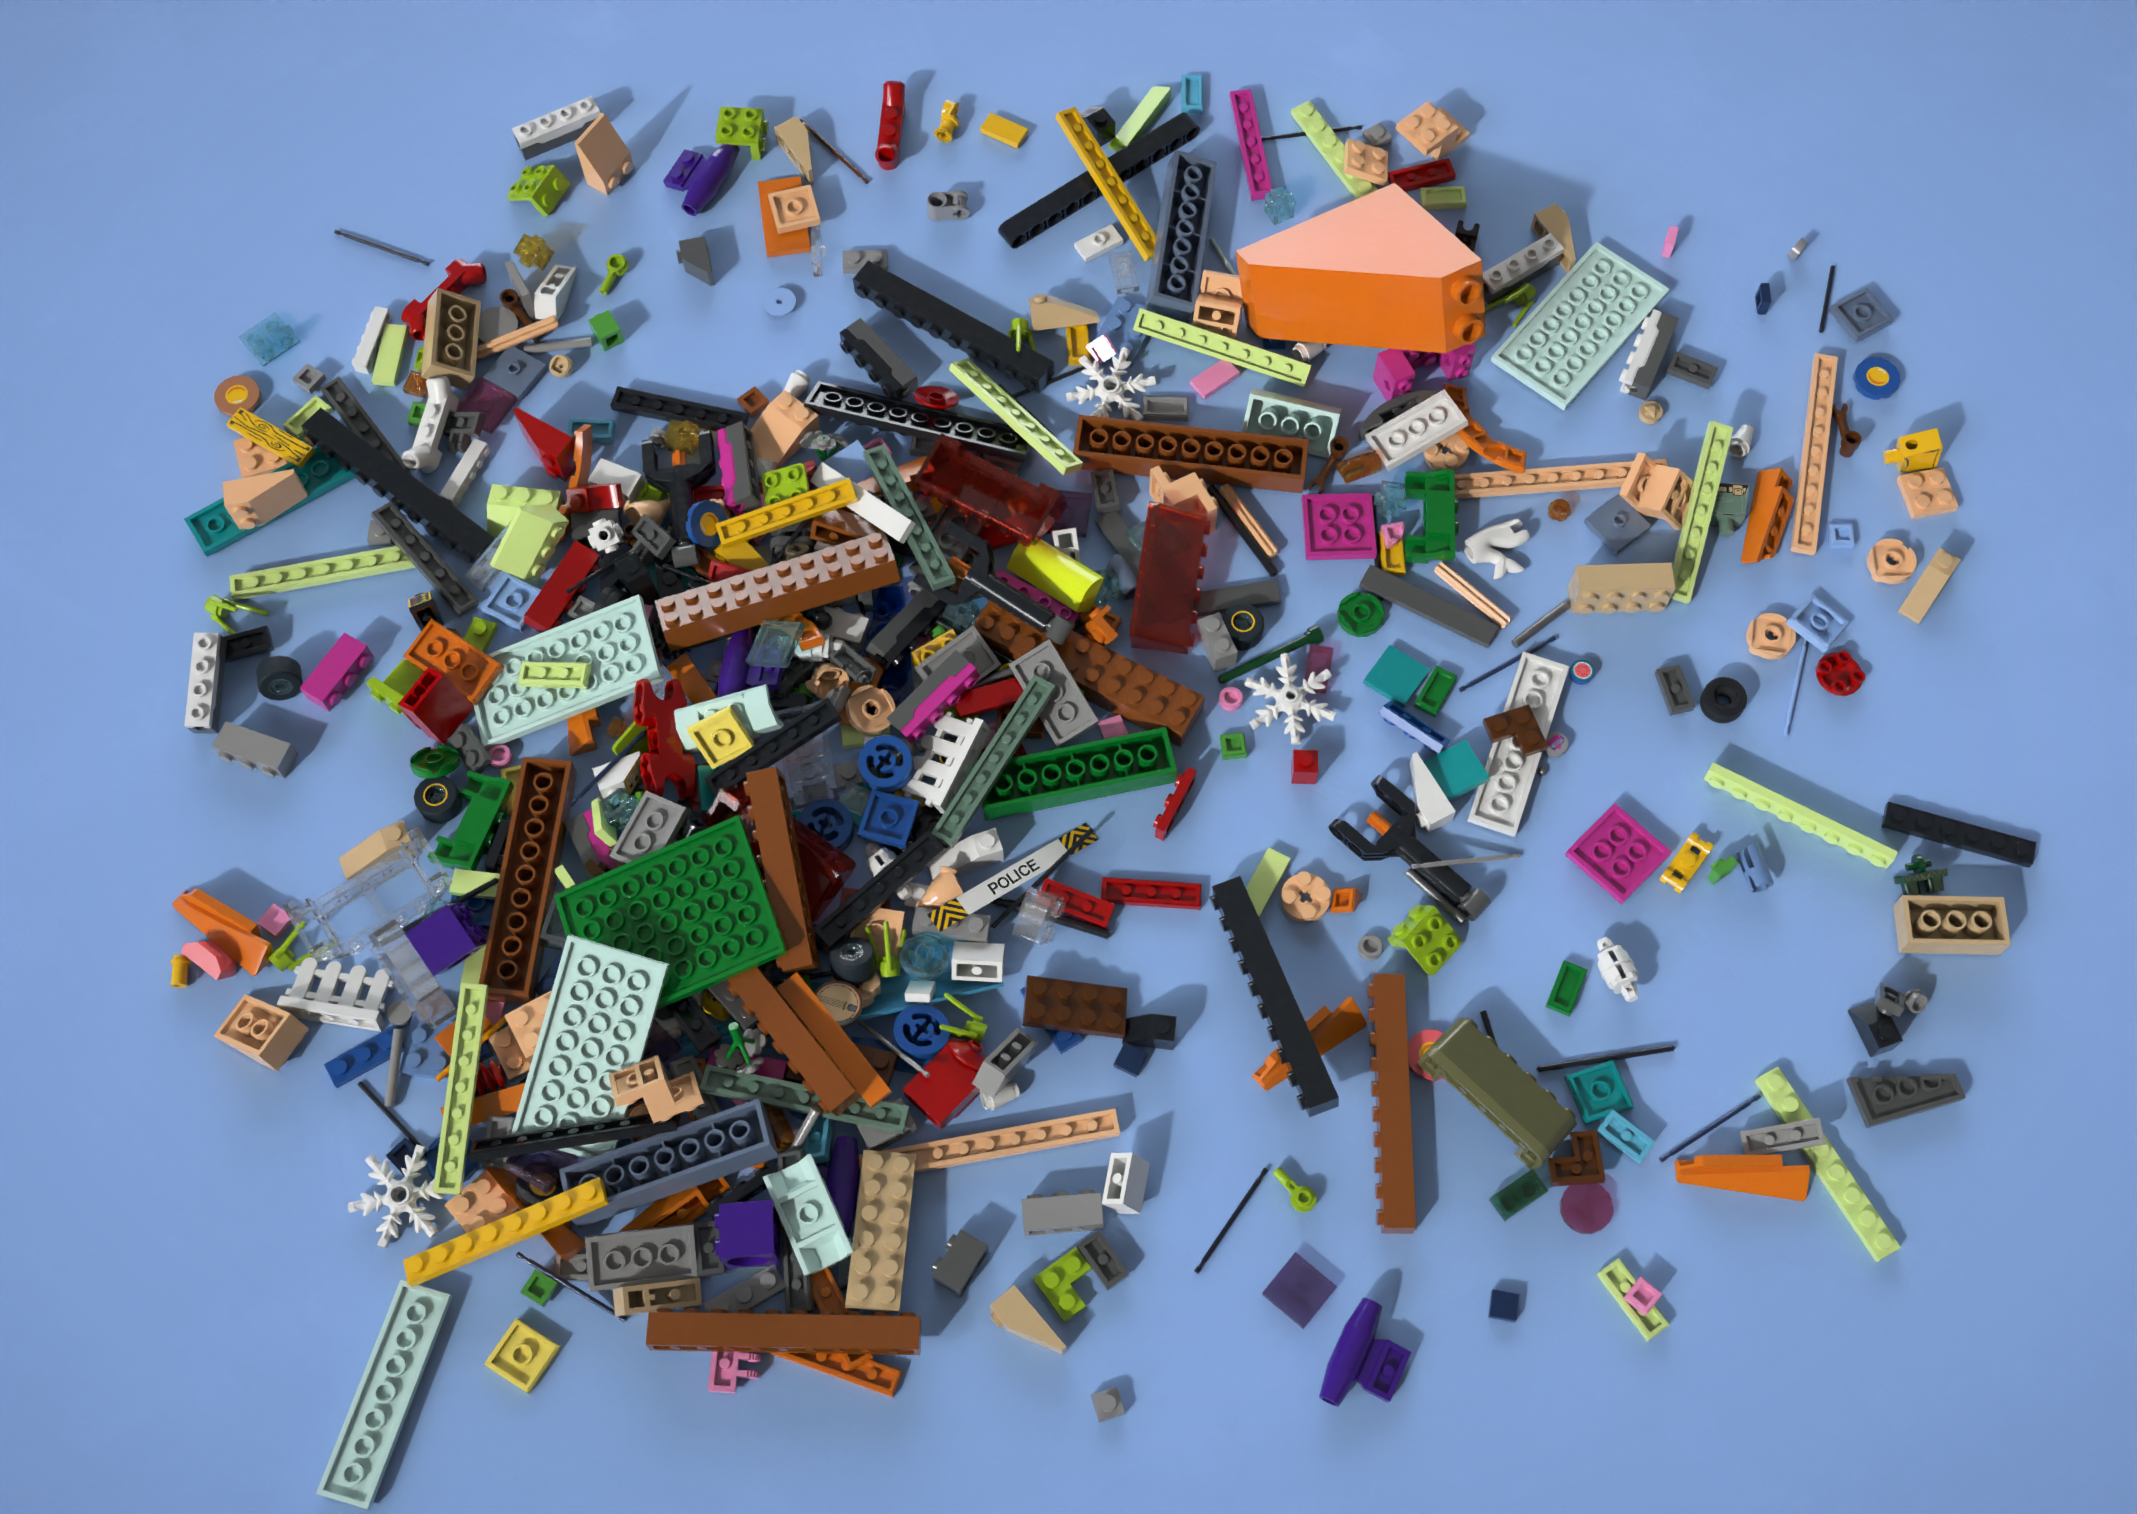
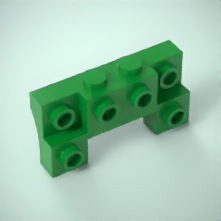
M1454 470L1406 472L1404 477V499L1423 500V536H1406L1405 563L1428 564L1429 560L1453 561L1456 555L1455 535H1458L1459 521H1455L1459 501L1455 500Z
M468 770L466 775L469 780L465 789L460 788L458 792L462 798L471 801L454 835L456 841L438 835L436 838L438 846L434 854L429 853L427 857L431 863L453 870L458 868L475 871L482 855H487L491 848L501 820H506L507 818L505 806L514 785L512 781L501 777H490Z

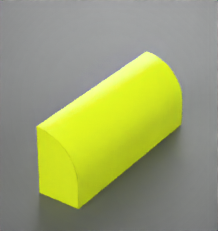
M1034 534L1025 537L1017 545L1006 567L1076 612H1090L1104 579L1101 575Z

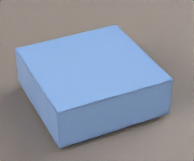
M1852 524L1828 525L1827 533L1830 549L1854 548L1855 538Z

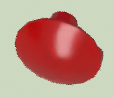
M1841 650L1838 653L1827 654L1818 661L1816 666V677L1820 685L1827 692L1836 696L1854 694L1865 680L1864 672L1847 651Z

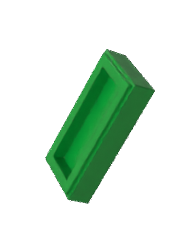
M1436 665L1415 701L1414 707L1436 717L1458 676Z
M1564 960L1545 1007L1570 1016L1588 970Z

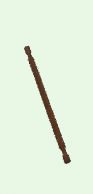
M807 125L811 134L866 184L869 183L867 178L863 177L852 164Z

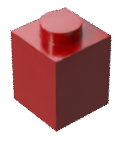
M1293 749L1291 784H1316L1318 776V750Z

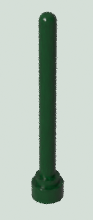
M1318 625L1309 627L1307 632H1304V636L1219 675L1218 681L1221 684L1229 682L1279 658L1281 654L1290 653L1307 644L1316 646L1324 642L1323 633Z

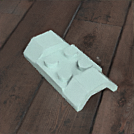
M767 684L676 709L674 711L676 730L685 750L691 753L700 751L688 734L687 727L728 706L732 707L752 739L760 737L761 734L782 728L784 724L777 719L770 703Z
M812 1154L806 1155L799 1162L781 1171L763 1177L804 1276L828 1268L854 1253L844 1230V1225Z

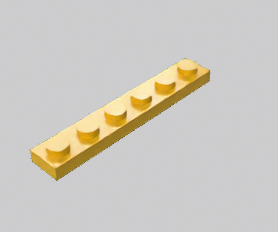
M850 478L716 523L715 525L723 548L845 507L858 502L852 482Z

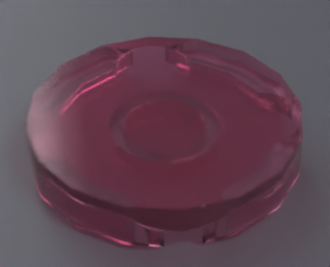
M1599 1184L1570 1185L1563 1192L1560 1199V1214L1563 1221L1572 1230L1581 1234H1594L1609 1224L1613 1215L1612 1199L1610 1194Z

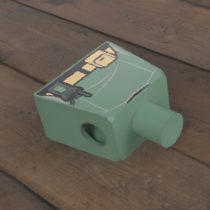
M1719 484L1709 526L1719 527L1720 536L1730 537L1734 534V528L1741 526L1746 516L1750 484Z

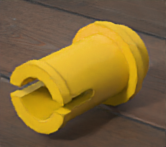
M174 955L173 959L170 960L172 965L170 986L185 988L188 986V966L191 965V961L185 955Z

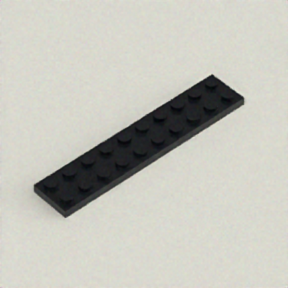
M821 381L816 383L804 402V407L810 408L818 415L854 422L857 425H867L882 431L888 430L903 436H914L925 441H935L946 446L961 447L968 451H978L989 456L1008 458L1015 462H1024L1032 447L1014 429L1006 424Z

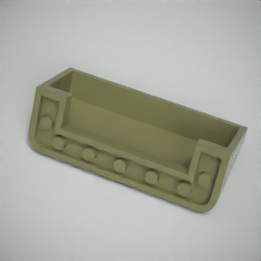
M1460 1017L1423 1054L1417 1065L1435 1081L1442 1076L1519 1148L1514 1155L1534 1172L1577 1126L1576 1115L1569 1108H1563L1556 1101V1097L1552 1092L1541 1088L1531 1073L1523 1071L1516 1065L1517 1061L1510 1054H1504L1497 1047L1498 1045L1493 1038L1482 1034L1472 1019Z

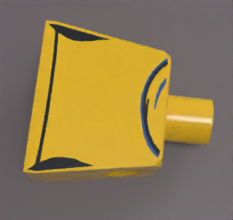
M1934 428L1899 437L1895 449L1883 451L1884 464L1896 463L1900 473L1936 469L1943 449L1938 429Z

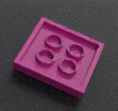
M1372 493L1302 495L1301 504L1306 560L1376 559L1377 549Z
M1614 803L1566 851L1565 856L1622 905L1672 852Z

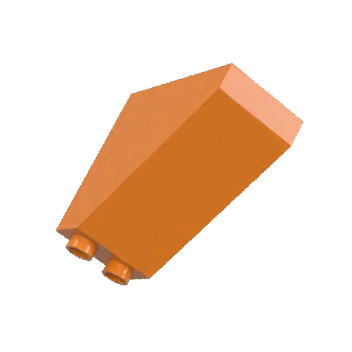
M1395 183L1236 251L1246 325L1258 338L1448 353L1464 345L1472 344L1479 338L1486 336L1482 259Z

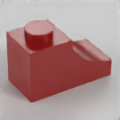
M621 483L579 485L566 490L569 513L591 512L624 506Z

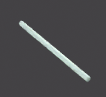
M1211 238V244L1232 275H1237L1215 240Z

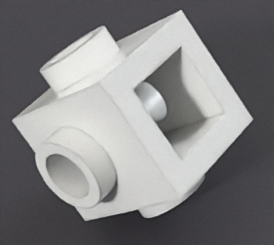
M602 518L592 523L593 528L588 530L590 533L587 536L592 548H597L599 552L611 553L619 549L618 545L624 542L621 537L624 536L619 523H615L613 520L606 521L605 518ZM602 531L608 533L606 540L601 539L600 533Z

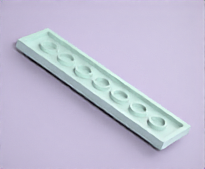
M400 1280L316 1494L371 1510L449 1308L452 1295L420 1285L411 1287L406 1281Z

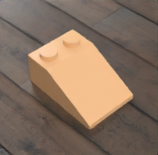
M603 113L574 142L586 183L607 196L618 187L620 181L634 167L630 151Z
M784 390L769 403L750 430L753 433L756 458L776 462V470L802 448L799 442L807 432L820 430L819 415L810 408L804 407L802 402Z
M294 469L222 482L224 506L239 529H252L255 526L264 525L308 497V493Z
M244 994L213 1036L260 1064L279 1071L296 1046L302 1041L309 1028L291 1013Z

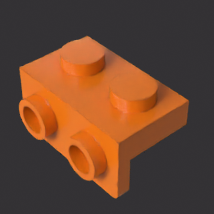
M1109 605L1103 608L1098 606L1093 611L1091 610L1081 619L1084 623L1079 627V630L1086 638L1102 646L1112 642L1118 636L1113 628L1103 619V616L1111 609Z

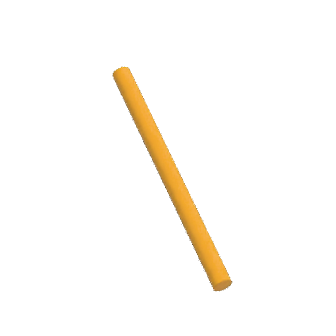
M505 1016L483 1034L481 1044L507 1022ZM450 1064L435 1077L438 1082L449 1074Z

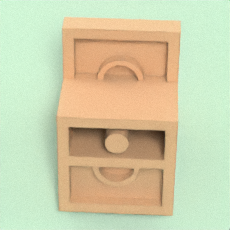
M1429 101L1396 125V130L1425 156L1431 154L1436 160L1442 159L1468 140L1470 132L1443 108L1439 107L1437 109Z
M1204 270L1200 293L1195 304L1192 325L1236 339L1243 310L1240 278L1237 275Z
M1638 452L1627 478L1621 486L1619 495L1641 515L1664 519L1673 529L1681 531L1693 481L1681 469L1658 465L1648 455Z
M1159 465L1150 469L1149 494L1171 528L1196 517L1207 535L1215 531L1216 521L1218 520L1217 509H1219L1216 499L1208 494L1207 486L1202 478L1199 479L1196 473L1193 472L1171 482L1169 475L1166 472L1163 473Z
M552 991L505 1014L504 1016L509 1026L488 1038L510 1082L525 1076L529 1072Z
M658 1055L608 1074L616 1106L631 1105L643 1097L653 1123L667 1121L676 1114L692 1111L699 1105L704 1104L694 1071L668 1080Z

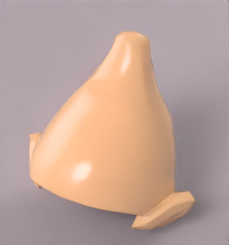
M670 499L660 501L643 500L633 503L627 500L624 504L623 516H628L631 523L636 525L641 517L646 514L661 526L667 512L671 508Z
M827 661L818 662L816 669L812 673L811 680L805 682L807 688L820 700H824L826 694L831 689L843 685L849 689L852 684L844 668L841 669L837 664L828 663Z
M940 866L942 872L931 882L923 897L916 903V907L937 909L963 894V890L955 876L957 870L947 866Z

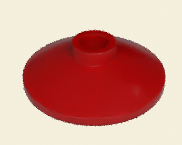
M922 386L914 391V398L928 407L945 409L954 407L959 403V396L952 390L944 387Z
M950 1038L947 1042L949 1050L959 1060L979 1071L983 1061L986 1059V1056L981 1052L983 1050L981 1044L975 1040L966 1042L956 1038Z

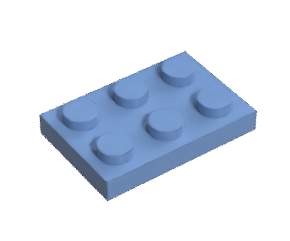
M1118 296L1095 340L1107 334L1117 351V354L1114 355L1117 359L1122 347L1128 348L1130 353L1126 361H1131L1128 367L1132 368L1149 336L1133 330L1139 309H1145V306Z
M416 999L399 1070L401 1075L435 1079L450 1064L451 1058L434 1037L456 1020L458 1003ZM449 1074L445 1076L442 1080H448Z

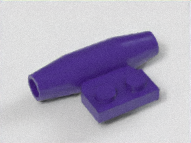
M721 144L708 159L701 153L684 149L663 182L668 188L683 192L688 190L682 203V209L687 214L696 216L715 197L731 173L740 148L738 145Z
M751 627L734 632L726 647L718 681V698L746 690L747 686L754 688L767 684L768 690H779L787 655L785 645L762 646L754 651V630Z
M839 1136L836 1138L829 1167L826 1168L819 1163L816 1166L821 1177L824 1179L849 1239L856 1213L860 1172L858 1142L854 1137Z
M1362 1298L1344 1325L1328 1361L1319 1398L1326 1403L1339 1407L1356 1380L1364 1391L1387 1403L1391 1401L1411 1351L1388 1339H1375L1383 1308L1379 1303L1368 1298Z

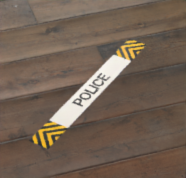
M1084 823L927 914L940 932L1049 869L1090 828ZM1092 833L1069 856L1097 841L1098 838Z

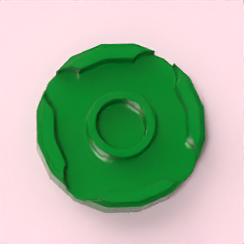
M1354 592L1341 600L1337 610V621L1348 634L1356 637H1368L1375 634L1381 628L1384 621V607L1381 601L1374 595Z
M437 745V749L425 747L417 751L410 759V767L413 774L418 777L438 778L455 771L459 767L461 760L457 749L454 747Z

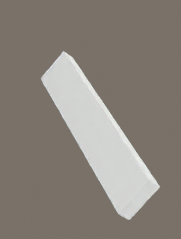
M821 462L810 482L821 488L847 479V477ZM851 481L858 502L847 505V507L904 544L916 523Z

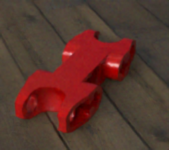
M641 679L636 682L633 712L636 725L646 726L649 752L643 753L640 758L641 778L645 789L662 797L666 778L674 783L680 799L693 797L696 772L694 757L691 752H682L681 739L676 730L674 716L676 709L688 706L681 683L678 679H671V681L666 682L664 700L654 694L649 680Z

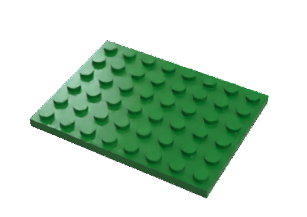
M739 815L554 895L566 937L571 934L670 964L657 1010L788 954L744 823Z

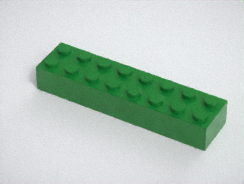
M1163 727L1011 758L981 805L984 820L989 821L1175 783L1177 768L1167 729Z

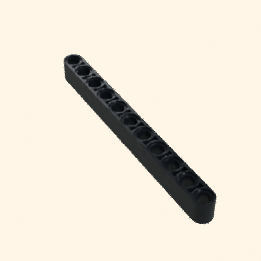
M1180 113L1108 157V160L1124 183L1176 149L1192 141L1199 134L1200 127L1187 113ZM1087 170L1004 221L998 228V233L1011 248L1016 249L1103 196Z

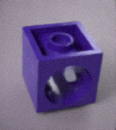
M461 902L448 904L405 933L433 976L448 972L486 946L487 940L485 938H487V934L480 925L476 926L471 918L473 914L466 904L462 905Z
M773 1200L719 1204V1212L714 1214L715 1228L719 1229V1239H715V1254L719 1256L720 1262L722 1261L727 1269L781 1265L780 1223Z

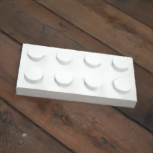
M1445 389L1369 432L1365 435V438L1389 472L1468 426V420Z

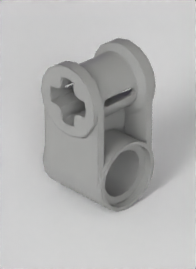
M962 190L932 192L927 198L928 217L934 221L966 219L970 214L966 204L968 200L967 193Z

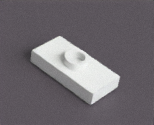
M1110 224L1075 242L1074 248L1085 263L1122 245L1123 238L1114 226Z

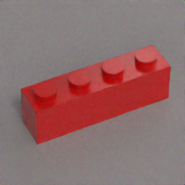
M575 540L524 614V623L540 633L562 625V616L571 609L577 594H583L588 583L574 589L569 594L565 590L575 586L576 583L599 570L600 555Z

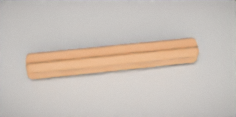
M552 315L477 346V359H483L557 329L559 327L558 320Z
M1227 483L1219 488L1220 494L1268 558L1275 557L1278 554V548L1231 485Z
M1440 562L1435 567V574L1501 628H1505L1510 624L1512 618L1446 563Z

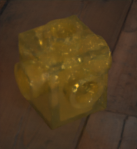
M523 234L513 251L520 258L519 262L527 268L534 266L543 271L555 252L545 244L546 241L537 235L531 237Z
M671 419L664 437L667 450L672 452L680 450V452L694 456L696 449L699 448L698 435L700 433L698 425L690 421L682 422Z

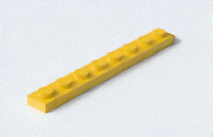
M1075 106L1058 112L1055 119L1145 262L1153 259L1156 235Z
M598 1177L404 1259L407 1284L411 1287L417 1286L608 1205L609 1202L603 1180Z

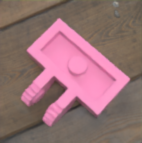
M712 1352L708 1391L736 1394L738 1378L759 1379L760 1372L755 1370H739L740 1361L750 1363L761 1362L762 1355L741 1352Z

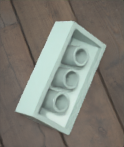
M1253 388L1249 396L1242 432L1309 439L1308 454L1329 458L1331 454L1330 442L1336 437L1342 409Z

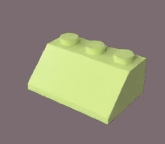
M492 484L487 502V532L494 536L495 539L502 540L519 507L551 504L558 510L561 504L565 505L561 491Z
M551 504L519 507L490 565L522 579L539 578L545 572L550 557L555 553V547L560 538L565 534V528L569 520Z

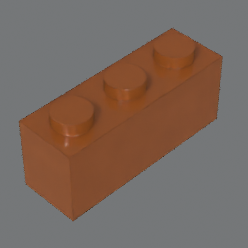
M836 509L814 517L810 538L835 546L883 530L862 516Z

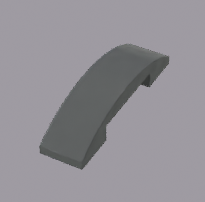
M1422 390L1410 392L1380 405L1361 425L1359 433L1360 442L1366 440L1365 435L1380 427L1384 422L1399 416L1440 391Z

